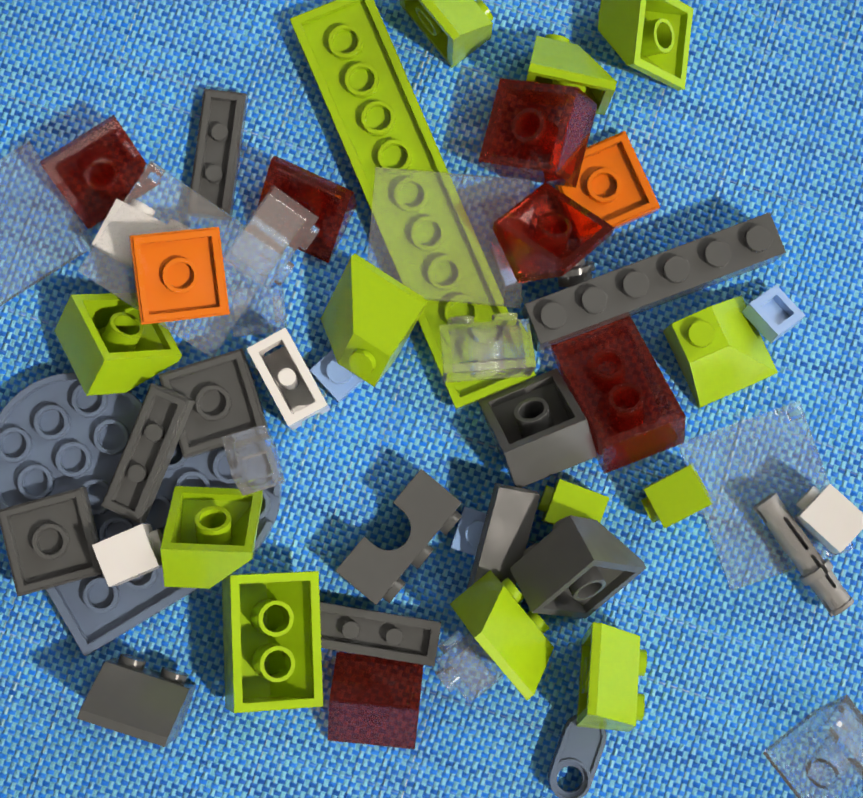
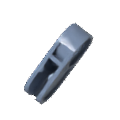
M577 714L569 718L564 725L548 771L549 786L559 798H583L587 794L606 744L607 735L605 729L576 727ZM567 766L576 767L582 775L580 785L571 791L563 790L557 783L558 773Z

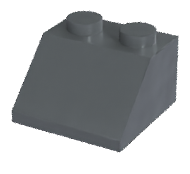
M557 368L478 400L501 459L515 487L522 488L597 457L587 418Z
M572 515L557 521L552 527L553 531L539 543L528 547L523 552V557L510 567L532 613L584 619L646 569L644 562L597 520Z
M120 654L119 659L112 658L104 662L79 711L77 719L166 747L181 734L197 684L186 681L188 675L179 670L162 667L160 673L144 668L146 661L141 658Z

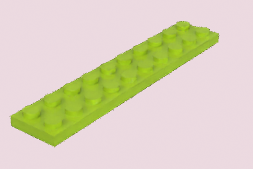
M334 0L290 18L292 28L399 279L403 285L428 300L418 319V323L455 410L535 377L534 369L374 0Z

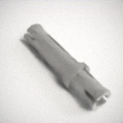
M775 492L767 496L753 507V510L763 520L800 572V581L804 586L809 585L828 611V614L831 617L833 615L836 616L849 608L854 603V599L832 572L834 566L829 559H823L817 552L809 538L788 512L778 494Z

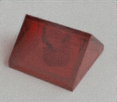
M114 115L40 161L43 169L88 229L107 217L116 198L129 204L132 199L139 198L160 184L130 136Z
M274 155L270 161L252 228L329 263L357 206L354 192Z
M546 182L498 218L492 227L518 283L565 275L612 235L615 228Z
M337 651L329 699L327 740L415 749L423 665Z

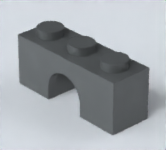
M420 469L393 502L407 515L410 521L411 531L405 544L395 550H385L376 546L367 537H363L335 570L375 605L382 598L388 603L393 600L406 584L400 578L410 564L418 570L434 550L428 544L438 531L446 536L462 517L456 511L462 502L422 469Z

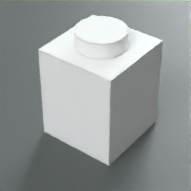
M831 484L823 486L820 490L812 486L796 503V506L801 510L794 519L832 554L841 553L863 530V512Z
M140 524L92 545L108 587L121 585L162 567L160 547L163 535L159 529L153 531L151 524Z

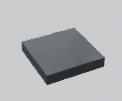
M243 348L158 374L163 387L195 400L179 439L180 448L185 459L270 433Z
M81 487L0 509V526L17 596L31 594L103 574L92 547L93 544L100 541L87 488Z

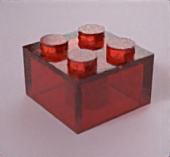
M500 78L478 162L502 177L576 188L597 104L578 87Z

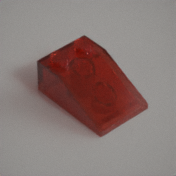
M630 316L551 345V351L560 374L587 418L597 453L596 459L604 474L684 443L686 416Z

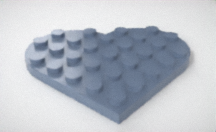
M62 373L43 378L27 386L14 396L1 411L0 509L85 487L87 488L99 541H102L140 524H151L153 531L159 529L163 535L175 486L263 490V500L254 552L265 541L276 521L282 494L281 474L275 454L263 435L188 459L183 457L178 442L146 522L137 523L101 506L143 404L135 395L128 391L126 393L86 396L75 373ZM161 567L118 586L108 587L104 575L101 574L49 588L46 591L83 655L88 656L199 588L165 587L163 569Z

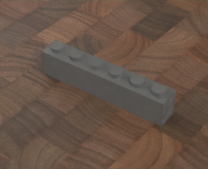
M769 212L524 304L522 315L536 351L774 263L786 251Z

